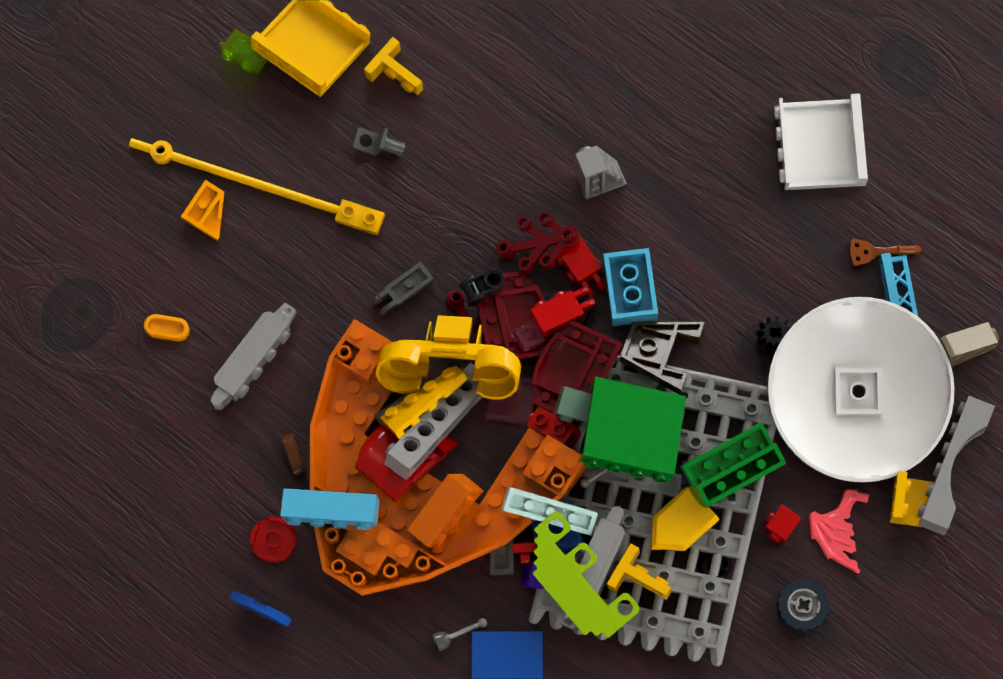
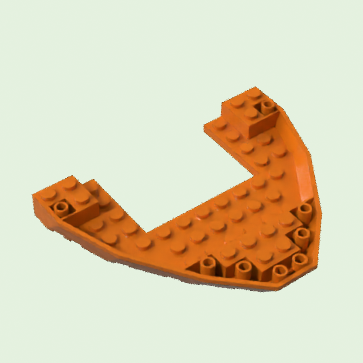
M354 319L329 356L311 420L310 490L376 494L380 499L377 527H370V530H360L352 525H347L345 529L335 528L333 524H324V527H314L323 572L362 596L430 580L505 546L535 521V519L501 509L508 486L560 501L577 484L587 468L584 463L578 462L581 454L551 436L547 435L545 437L529 427L480 505L474 502L460 518L459 522L446 534L447 538L440 546L428 548L407 529L442 482L427 474L402 498L394 502L355 469L359 451L368 438L366 434L376 420L374 414L385 407L394 392L384 388L376 376L380 351L385 345L392 343V341Z

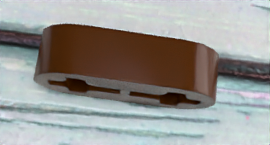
M289 433L281 436L294 476L305 474L306 472L293 434Z

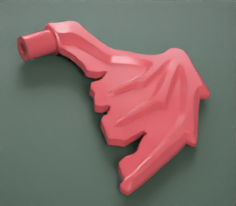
M846 489L836 509L826 514H819L816 511L809 514L811 539H815L818 542L827 560L831 558L859 574L860 570L858 569L857 561L849 559L843 552L845 551L850 554L856 552L855 541L850 538V536H854L853 526L844 519L850 518L851 508L856 501L868 503L869 494L858 492V490Z

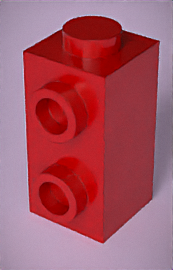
M538 406L536 411L532 412L526 424L528 429L530 427L545 437L549 435L573 449L581 436L578 428L571 423L558 420V416Z

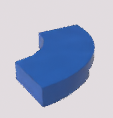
M234 591L229 597L231 601L241 607L255 612L274 623L288 627L291 621L289 616L270 606H265L244 594Z

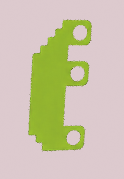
M554 512L534 528V531L538 534V537L534 540L538 545V548L534 550L538 559L534 561L537 569L533 572V575L584 635H587L589 632H593L595 636L603 633L606 638H609L639 612L640 607L628 593L621 594L609 605L602 600L581 575L596 563L597 556L586 543H580L567 555H564L555 543L570 531L571 526L561 513ZM553 519H560L564 524L563 531L559 534H553L548 528L549 522ZM579 550H586L590 554V560L585 565H579L575 561V554ZM628 600L631 602L633 609L629 615H621L618 612L617 606L620 601Z

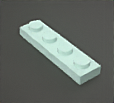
M509 486L501 508L503 511L542 522L552 513L559 512L570 524V530L590 536L598 515L595 511ZM553 519L549 522V524L564 528V524L560 519Z

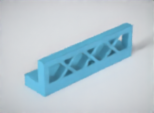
M890 253L881 254L879 266L886 301L899 306L905 304L911 308L913 314L918 316L907 256L891 257ZM902 262L903 272L900 276L894 273L892 263ZM898 282L907 287V293L903 298L898 295L896 286Z

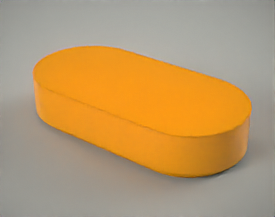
M153 314L148 316L144 322V329L152 338L180 342L185 340L190 332L187 322L182 318Z

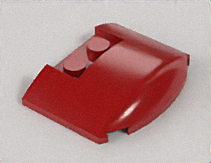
M382 424L370 434L362 445L358 461L355 463V469L394 502H397L450 454L458 444L447 435L406 481L384 464L387 456L385 451L391 443L394 442L396 444L400 439ZM406 448L407 451L413 452V450Z

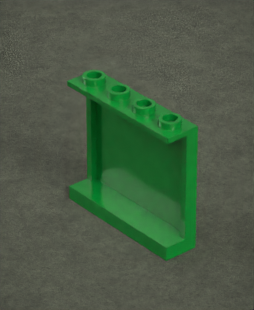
M595 377L590 385L589 393H592L583 451L578 462L584 463L589 468L603 467L612 473L626 472L636 478L649 477L653 478L655 482H669L675 475L686 396Z

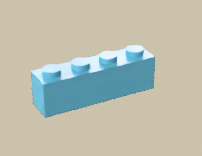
M283 489L280 516L289 525H301V522L310 523V526L324 527V524H333L335 528L345 529L347 525H352L360 530H370V527H377L380 499L376 494Z

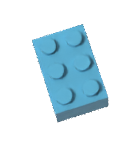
M649 248L603 254L612 327L630 325L633 322L658 321V308Z

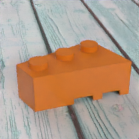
M448 474L407 530L428 548L440 546L447 538L446 534L459 522L460 518L484 490L464 474Z

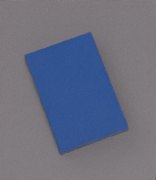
M543 631L472 632V679H543Z

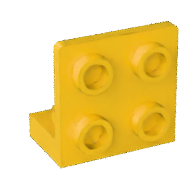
M898 471L894 482L890 523L921 527L918 525L921 518L917 514L921 504L926 505L929 498L925 496L929 483L934 484V482L907 478L908 472Z

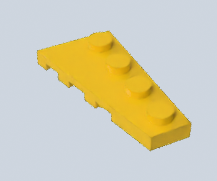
M456 365L449 367L436 379L426 382L423 388L407 395L404 401L388 408L380 416V419L400 439L405 435L404 429L409 425L414 427L420 422V415L425 411L431 412L437 407L440 398H447L468 379L464 372Z

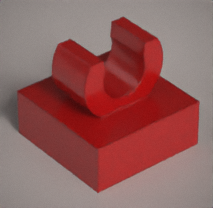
M534 540L513 542V553H520L521 564L530 563V552H534L536 549Z

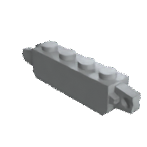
M284 303L275 313L270 311L264 312L214 376L217 389L210 400L215 410L221 411L231 400L236 402L239 397L243 398L249 390L248 385L253 379L257 380L263 372L262 367L265 363L272 361L275 357L278 346L288 340L290 337L289 332L291 331L289 325L297 313L293 307Z
M620 506L612 507L606 520L601 518L599 524H594L591 534L592 539L588 546L597 556V561L581 574L599 596L626 540L625 531L621 527L625 515L624 510ZM582 550L580 557L583 559L580 565H585L590 560V554L586 550ZM563 611L560 624L569 629H574L576 625Z

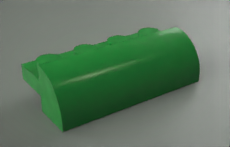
M761 422L680 467L690 485L688 488L701 506L707 508L787 463L777 444L772 442Z

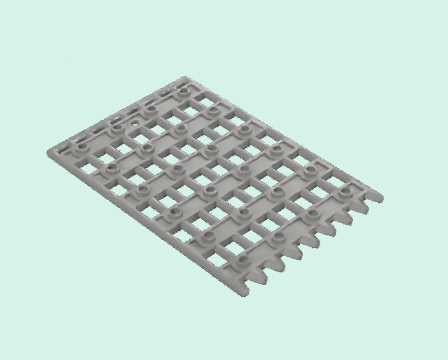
M618 355L615 362V368H611L607 377L609 380L677 394L639 372L624 371L625 364L620 362V355ZM667 365L666 368L687 373V379L682 391L688 394V398L685 399L684 413L685 409L699 412L694 431L681 429L678 453L688 455L687 461L729 440L726 439L730 419L744 422L742 432L751 428L753 424L762 422L767 427L766 430L773 442L776 426L771 415L769 402L759 400L760 394L768 396L767 386ZM692 380L705 382V388L691 385ZM714 386L728 387V392L714 390ZM737 390L751 392L750 398L736 395ZM708 414L721 417L717 436L703 434ZM577 424L581 436L572 450L582 455L580 450L586 428ZM587 467L581 478L588 479L604 468ZM608 471L589 483V486L585 488L583 499L569 497V491L560 502H571L574 506L597 512L598 515L595 523L599 524L601 518L606 520L612 507H614L619 487L633 489L628 510L623 509L625 517L621 527L625 531L626 540L608 578L612 576L628 549L630 537L634 536L643 538L644 543L640 559H636L632 566L640 565L649 571L648 575L653 578L659 576L669 582L668 586L671 587V592L680 594L675 615L661 612L664 598L655 594L652 610L640 607L639 612L618 630L619 642L627 646L632 642L637 632L641 633L643 649L651 651L659 639L664 638L665 653L668 656H675L682 644L686 643L688 658L693 662L700 660L706 648L710 649L711 663L716 667L721 666L765 476L754 481L752 490L741 488L709 506V508L713 507L724 510L719 530L710 528L688 548L690 553L686 570L672 567L675 550H666L663 565L649 562L652 547L653 516L661 510L664 497L674 498L686 486H690L681 485L682 475L675 474L669 482L659 483L649 477L636 478L632 477L630 473H612ZM596 481L610 484L605 504L591 502ZM641 492L655 494L650 515L637 512ZM733 512L746 515L742 535L728 532ZM582 550L577 551L575 554V561L579 565L583 559L580 557ZM699 551L713 554L709 575L695 572ZM722 557L736 559L732 580L716 577L719 573ZM625 577L624 582L634 584L631 597L639 604L643 586ZM545 588L536 589L529 622L537 624L545 611H548L550 626L555 630L560 629L563 626L560 624L563 609ZM608 589L606 599L602 600L607 605L611 604L616 599L617 592L615 593ZM689 596L703 599L698 620L684 617ZM630 601L629 605L619 602L617 610L621 615H629L633 609ZM712 602L726 605L721 626L707 623ZM577 626L574 627L573 631L575 634H583ZM603 633L596 636L599 640L607 639Z

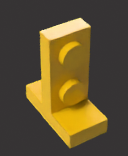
M392 37L364 68L365 76L373 82L384 70V73L390 79H397L407 92H414L418 96L423 90L422 81L394 60L395 56L401 51L400 42Z
M630 543L607 582L608 589L616 593L625 577L667 600L671 593V587L668 586L669 582L659 576L653 578L648 575L649 571L640 565L632 566L640 551L637 546Z

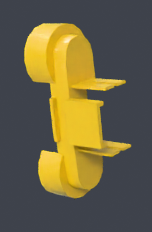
M438 315L434 336L431 333L432 322H429L425 341L399 340L385 345L380 351L376 376L380 384L392 392L401 394L413 393L420 390L422 378L428 377L429 357L475 360L473 381H478L476 394L484 398L498 400L510 397L517 391L521 364L516 355L502 346L483 344L482 325H479L476 344L469 343L472 317Z

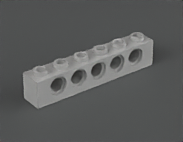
M471 362L465 369L463 367L460 368L468 380L447 398H440L437 407L431 412L425 411L424 414L420 415V422L410 429L408 427L404 429L405 435L396 444L394 442L391 443L385 451L387 456L384 464L406 481L482 398V396L476 394L478 381H473L475 365ZM406 448L413 450V452L407 451Z

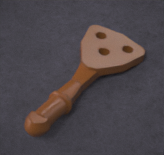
M854 238L850 242L849 255L852 265L858 267L870 263L884 253L897 256H915L921 253V247L918 245H897L886 248L875 247L867 241Z

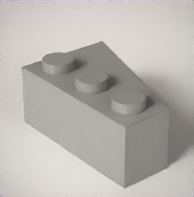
M586 146L581 148L578 153H575V177L585 200L627 185L617 160L598 146Z

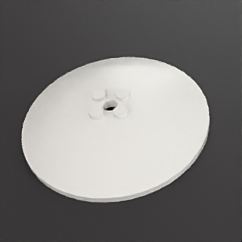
M849 297L825 303L811 310L799 319L785 334L770 366L768 401L773 421L780 436L791 451L805 464L826 476L839 480L875 482L897 476L898 471L906 472L936 447L949 424L953 410L954 377L949 358L940 340L918 316L895 303L882 299ZM855 385H860L864 388L865 394L863 397L857 398L853 395L852 388Z

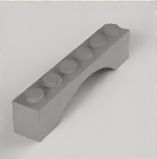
M968 396L965 403L961 401L956 412L960 416L957 423L953 421L948 433L952 436L950 443L945 442L940 454L944 456L942 463L937 462L933 472L936 480L934 484L929 483L925 496L929 498L926 505L922 503L917 516L921 518L919 526L945 536L956 510L950 485L954 459L966 444L984 433L993 413L994 405Z

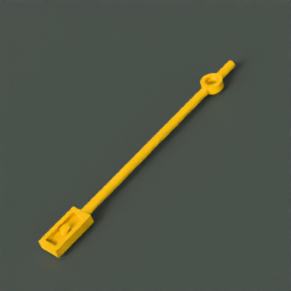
M131 138L129 142V147L150 153L153 161L157 164H167L172 160L336 214L335 222L378 236L385 217L384 212L342 199L340 206L173 152L171 145L166 141H157L152 145ZM160 148L165 149L163 153H157Z

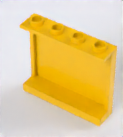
M292 0L261 34L256 31L251 36L252 50L319 97L330 88L370 44L369 30L364 25L353 21L347 13L337 10L328 0Z

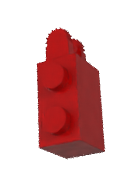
M580 236L579 243L573 248H565L556 262L559 266L563 265L567 270L565 275L571 284L575 283L578 288L587 287L589 292L586 296L591 299L594 297V294L588 286V282L593 280L601 292L606 287L599 277L602 267Z
M587 287L574 292L571 290L566 293L564 291L558 292L552 296L551 300L545 303L544 301H539L532 306L529 319L541 340L570 326L568 323L572 320L577 323L582 321L584 312L596 304L594 299L587 300L581 304L578 303V299L588 294Z

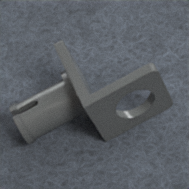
M359 127L352 148L373 156L384 150L401 157L405 143L388 138L387 128H384L380 134ZM362 135H367L371 138L372 142L369 147H364L360 144L359 139Z

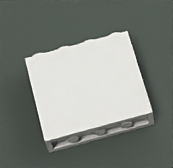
M851 94L850 99L790 103H783V98H779L778 106H774L775 120L779 119V127H776V140L781 142V148H778V162H782L783 169L779 170L780 183H784V190L866 186L868 176L860 94Z

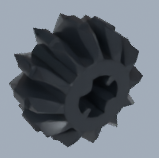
M776 316L775 321L767 317L766 323L760 322V329L755 332V335L759 337L756 343L759 345L763 344L761 349L763 352L769 348L770 355H774L783 337L791 328L790 326L786 327L788 324L787 319L782 323L779 322V316ZM771 334H779V337L771 338Z

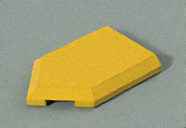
M686 486L653 516L651 550L686 551L716 524L719 518L709 507L701 506L688 488L689 486Z

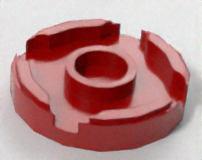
M270 516L259 521L250 534V544L253 552L259 559L267 563H278L286 560L292 555L296 547L297 537L294 528L281 517Z

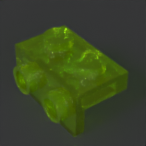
M237 29L232 32L225 43L221 41L219 44L221 55L230 62L236 61L248 73L252 71L258 75L268 61L251 49V38Z

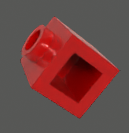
M782 504L776 513L772 511L764 521L767 524L765 527L766 536L775 543L780 542L784 545L800 523L801 517Z

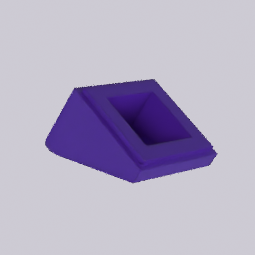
M534 562L525 565L520 587L544 589L542 584L533 575V572L537 569Z

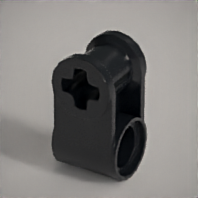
M490 269L477 276L465 279L458 286L467 296L468 305L475 306L488 298L498 295L502 291L504 275L498 269ZM495 279L499 284L491 285L488 283V280Z

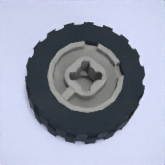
M806 579L795 580L791 584H787L781 591L777 603L778 617L781 618L782 624L786 625L789 630H794L796 633H810V631H815L822 626L827 619L830 611V600L827 597V592L822 589L820 584L814 583L815 581H807Z

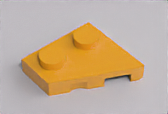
M205 180L181 215V219L218 241L224 191Z

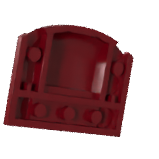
M523 271L504 273L502 291L498 295L476 305L480 325H482L484 344L502 346L514 353L519 360L540 357L549 337L541 340L529 319V314L534 304L539 301H544L545 303L543 294L538 285H534L527 277L529 276L528 273ZM495 279L488 280V283L491 285L499 284Z
M573 320L569 322L570 326L560 332L558 331L550 339L538 359L532 378L534 396L532 403L554 413L561 387L566 386L589 393L590 385L595 377L607 379L622 347L621 342ZM576 420L572 421L573 423H576L581 426V422Z

